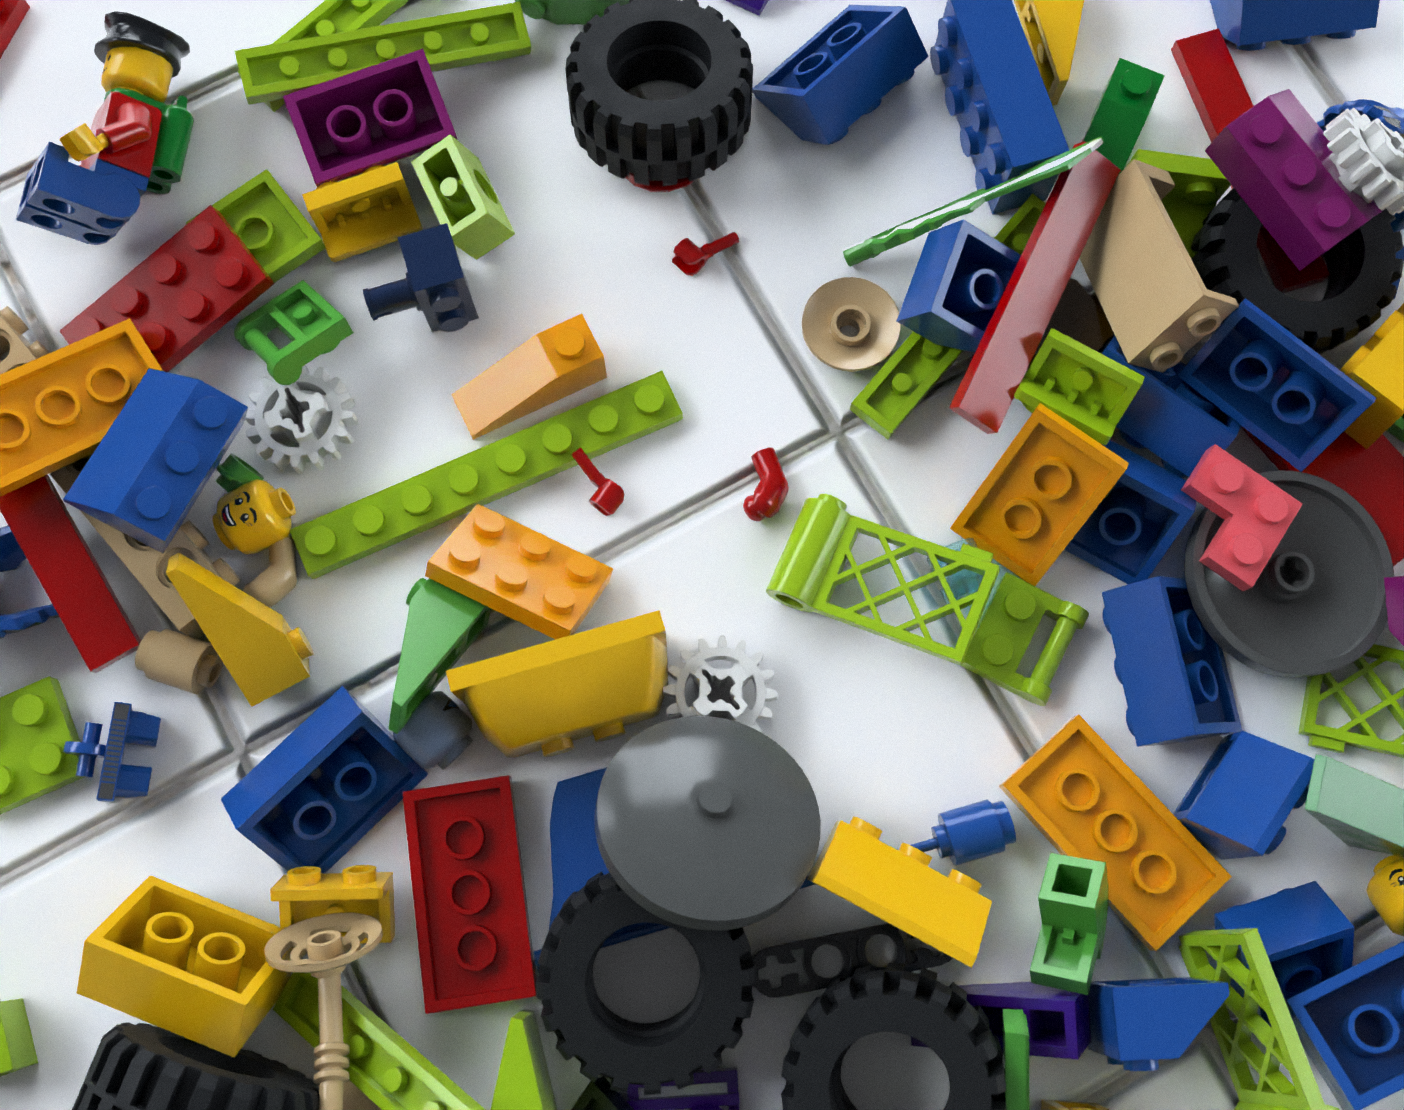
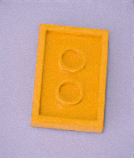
M1039 403L950 529L975 547L993 553L994 560L1024 581L1036 586L1127 470L1129 463Z
M477 504L428 560L425 577L553 639H559L573 635L608 585L614 568Z

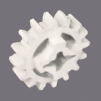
M1347 108L1325 126L1327 130L1323 132L1324 136L1330 141L1327 146L1333 153L1330 154L1329 158L1338 170L1339 180L1350 192H1356L1367 203L1375 201L1379 209L1384 210L1386 208L1391 215L1401 213L1404 210V139L1397 131L1393 132L1387 128L1380 119H1375L1371 122L1366 114L1361 116L1355 108L1351 110Z
M306 365L302 367L299 379L290 385H281L263 376L260 381L265 391L262 394L250 392L247 396L256 406L255 410H248L245 420L250 425H253V427L245 431V434L253 444H258L255 451L264 460L272 457L271 462L281 471L291 462L292 468L298 474L304 473L307 462H312L319 471L323 470V457L328 454L334 459H341V453L337 449L340 442L352 444L354 441L346 427L358 425V418L352 411H349L356 405L355 400L349 392L344 393L346 387L338 376L330 379V375L322 366H319L311 375ZM302 390L316 391V393L310 395L302 392ZM298 406H300L304 411L302 413L304 420L302 421L304 432L298 426V424L300 423V412ZM280 440L283 444L293 441L298 443L300 447H288L277 441Z
M725 635L719 636L717 647L713 648L709 647L704 638L698 639L699 653L693 655L690 651L683 648L680 651V657L685 665L682 668L670 665L667 670L668 675L677 681L674 685L663 687L664 696L676 698V702L666 708L667 716L728 718L762 732L756 722L757 719L771 721L774 715L772 710L764 706V702L777 700L778 697L777 690L765 687V684L774 678L775 672L773 669L760 671L758 666L762 662L764 654L759 651L748 657L745 654L747 641L743 639L737 643L735 649L727 647ZM727 660L735 664L731 668H713L708 662ZM689 677H691L693 682L699 687V697L688 708L685 700V687ZM750 679L754 683L756 692L752 711L742 699V688L747 685ZM708 681L711 684L714 683L719 688L726 684L730 685L732 688L729 698L733 704H727L722 699L717 700L715 703L709 701L711 687Z

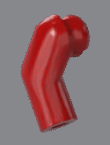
M773 447L759 450L751 456L760 482L754 490V495H749L745 498L743 508L748 518L756 522L763 520L765 517L772 518L776 515L789 491L788 481Z

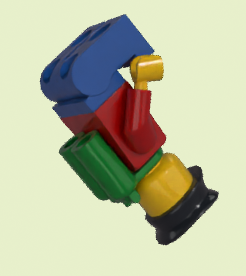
M113 11L105 14L104 28L107 35L102 40L96 42L94 46L96 57L104 64L101 86L106 94L103 104L94 116L91 129L86 123L76 127L59 138L63 146L48 142L26 176L15 220L87 244L101 245L115 237L119 230L129 222L140 206V198L146 190L157 194H167L171 190L172 183L180 182L194 118L187 110L188 99L186 96L180 95L176 100H172L170 105H166L165 102L171 78L178 76L181 70V59L187 57L190 53V45L182 36L128 12ZM69 154L75 161H82L81 165L68 162Z

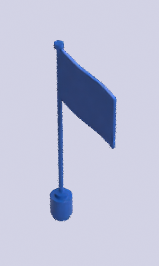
M607 767L557 782L550 818L553 900L549 929L554 918L560 912L563 903L574 891L578 892L586 885L588 879L602 872L603 875L610 873L601 857L597 844L594 818L600 784ZM986 799L939 813V825L931 827L933 838L912 844L911 846L922 852L937 849L941 859L950 857L953 865L958 866L1005 852V845L1016 842V832L1005 803L1003 801L991 803ZM807 875L800 889L816 884L807 879L809 875ZM648 922L631 924L614 932L600 949L671 927ZM542 949L534 951V960L538 972L540 967L538 961Z

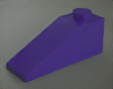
M1031 982L958 985L967 992L966 1000L973 1007L979 1005L989 1018V1028L993 1035L998 1036L1002 1051V1009L1023 1010V1014H1026L1029 1031V1056L1078 1060L1091 1042L1089 995L1033 984ZM911 1037V1046L928 1047L918 1039Z

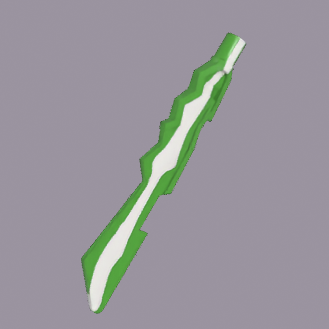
M1102 137L1093 139L1021 171V175L990 189L981 188L875 236L866 237L864 240L843 249L845 261L851 267L869 258H874L881 252L904 244L931 230L940 228L942 224L951 219L973 212L989 200L1067 171L1101 146L1104 141Z

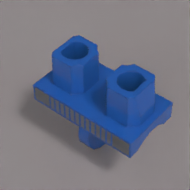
M114 702L106 745L99 744L103 724L91 722L85 723L82 742L65 741L63 753L79 755L75 776L93 778L96 758H104L96 800L115 803L116 797L135 798L148 795L152 767L122 764L126 744L156 747L161 718L144 712L132 711V704Z

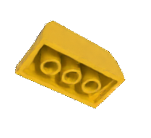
M660 610L449 669L446 670L451 692L466 705L482 735L507 758H516L542 750L544 757H550L575 749L573 741L594 735L595 742H603L626 734L624 726L654 718L660 713L665 697L663 695V687L668 685L666 631Z

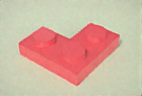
M1216 444L1204 452L1181 489L1191 498L1224 519L1199 562L1241 591L1248 590L1254 586L1303 503Z

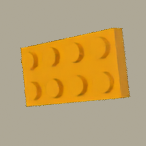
M130 318L0 374V497L94 453L147 370L151 368L163 371Z
M1079 714L1072 717L999 785L1000 789L1061 855L1106 862L1108 906L1149 951H1157L1232 877Z

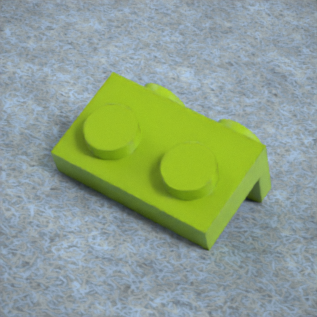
M1051 328L1025 373L1014 397L1021 401L1023 406L1031 413L1034 412L1039 403L1043 404L1100 444L1107 445L1117 423L1142 386L1145 376Z

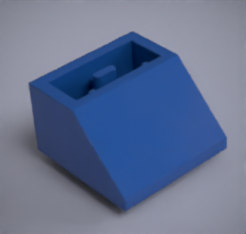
M1245 731L1224 736L1177 806L1173 815L1207 850L1221 860L1268 855L1283 841L1287 832V828L1283 826V823L1292 809H1298L1306 802L1314 759Z

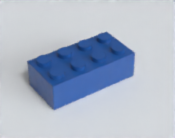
M947 0L943 17L938 20V35L935 45L930 49V61L934 73L942 76L946 87L945 102L947 110L951 116L956 115L960 125V143L963 153L966 157L971 156L974 163L977 190L981 188L990 189L1021 175V171L1069 151L1012 0ZM1059 174L989 200L988 204L992 215L1021 207L1032 193L1042 201H1045Z
M1404 941L1285 1001L1302 1046L1342 1110H1362L1404 1089Z

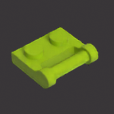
M1006 572L1001 577L979 621L962 667L1031 703L1046 706L1052 694L1049 685L1076 629H1083L1089 617V612L1075 603L1063 601ZM1045 614L1057 622L1030 678L1017 673L1016 670Z

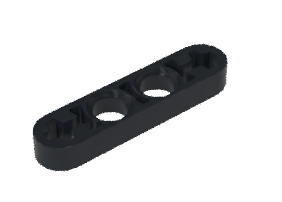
M883 923L767 946L760 949L752 957L756 975V984L753 986L761 994L770 998H780L825 989L840 976L847 979L853 976L856 969L872 965L865 955V946L872 936L883 934L893 941L895 955L890 963H905L906 945L898 928L889 923ZM907 934V939H916L915 937ZM822 945L836 947L842 956V966L840 971L834 976H819L812 967L813 953ZM803 948L802 967L809 979L807 983L798 984V972L782 975L780 979L781 986L772 987L768 979H759L758 969L766 967V957L775 955L779 964L794 963L796 960L792 950ZM929 948L910 949L914 961L905 963V971L911 972L921 970L922 967L941 966L950 962L953 958L940 951L938 955L933 956ZM872 965L875 971L885 970L887 968V965L883 967H876Z

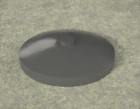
M1277 470L1259 473L1303 503L1254 586L1245 591H1241L1199 562L1224 519L1204 507L1191 529L1185 552V580L1192 606L1198 619L1212 639L1234 659L1252 669L1284 678L1313 677L1338 670L1365 654L1377 641L1387 624L1388 615L1385 603L1384 578L1394 577V569L1386 541L1379 527L1365 508L1350 494L1335 484L1320 477L1297 471Z
M687 716L666 720L632 737L616 753L604 773L597 796L594 816L596 839L601 857L621 889L638 905L663 920L687 928L707 931L730 930L752 925L766 919L785 906L804 883L815 861L821 835V820L815 793L804 771L795 759L783 747L762 732L736 721L712 716Z

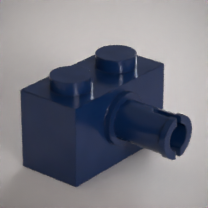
M447 223L397 237L408 271L405 273L406 278L370 289H363L364 299L373 321L414 307L417 308L418 312L423 311L432 332L439 330L445 332L456 331L465 327L469 321L479 319L466 275Z

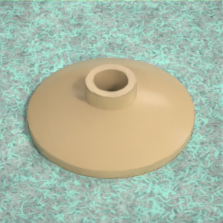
M838 278L823 284L808 299L802 315V334L809 350L825 365L841 371H863L883 362L894 350L901 330V324L896 322L899 311L892 297L879 285L862 278ZM850 325L857 330L858 334L854 337L845 336L840 329L843 326Z

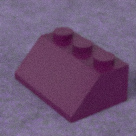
M423 49L283 96L317 187L326 182L339 181L362 173L372 166L385 165L426 151L450 134L457 139Z
M1287 89L1267 96L1228 124L1206 148L1205 152L1300 271L1383 210L1378 208L1375 201L1367 203L1362 196L1354 191L1350 192L1339 180L1338 170L1329 158L1330 154L1333 153L1327 146L1330 141L1324 136L1323 130L1291 90Z

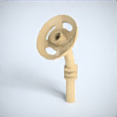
M333 913L297 922L275 934L267 942L264 949L266 961L271 967L286 972L311 973L313 977L318 978L320 1045L314 1048V1056L319 1058L314 1061V1070L319 1072L314 1074L313 1082L319 1085V1110H343V1083L349 1081V1072L344 1070L349 1067V1058L344 1056L349 1054V1045L343 1043L341 972L345 970L347 964L372 951L382 939L380 922L366 914ZM340 932H347L344 937H341ZM367 938V943L361 948L360 942ZM293 947L290 953V960H283L282 957L285 952ZM304 955H308L309 959H302Z

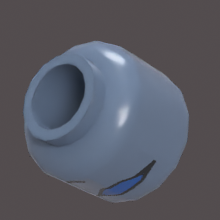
M434 691L416 708L398 734L393 732V739L423 769H431L438 765L442 770H445L474 741L468 735L472 730L473 724L470 717L446 693Z

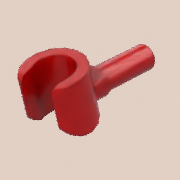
M732 232L709 244L706 243L701 248L689 238H685L675 246L673 252L676 256L672 258V262L682 272L693 276L703 268L707 259L739 243V237L736 232Z
M580 447L571 455L590 479V482L598 488L589 499V502L603 515H612L624 501V490L614 481L605 478Z

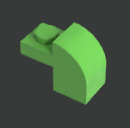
M1050 853L1038 896L1042 925L1029 970L1031 983L1088 995L1096 959H1101L1108 913L1106 862Z

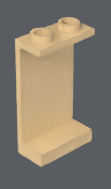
M1133 159L1117 176L1079 259L1128 364L1163 373L1180 362L1183 355L1204 336L1214 332L1221 325L1222 321L1239 305L1235 298L1208 290L1205 287L1161 201L1175 187L1169 172Z

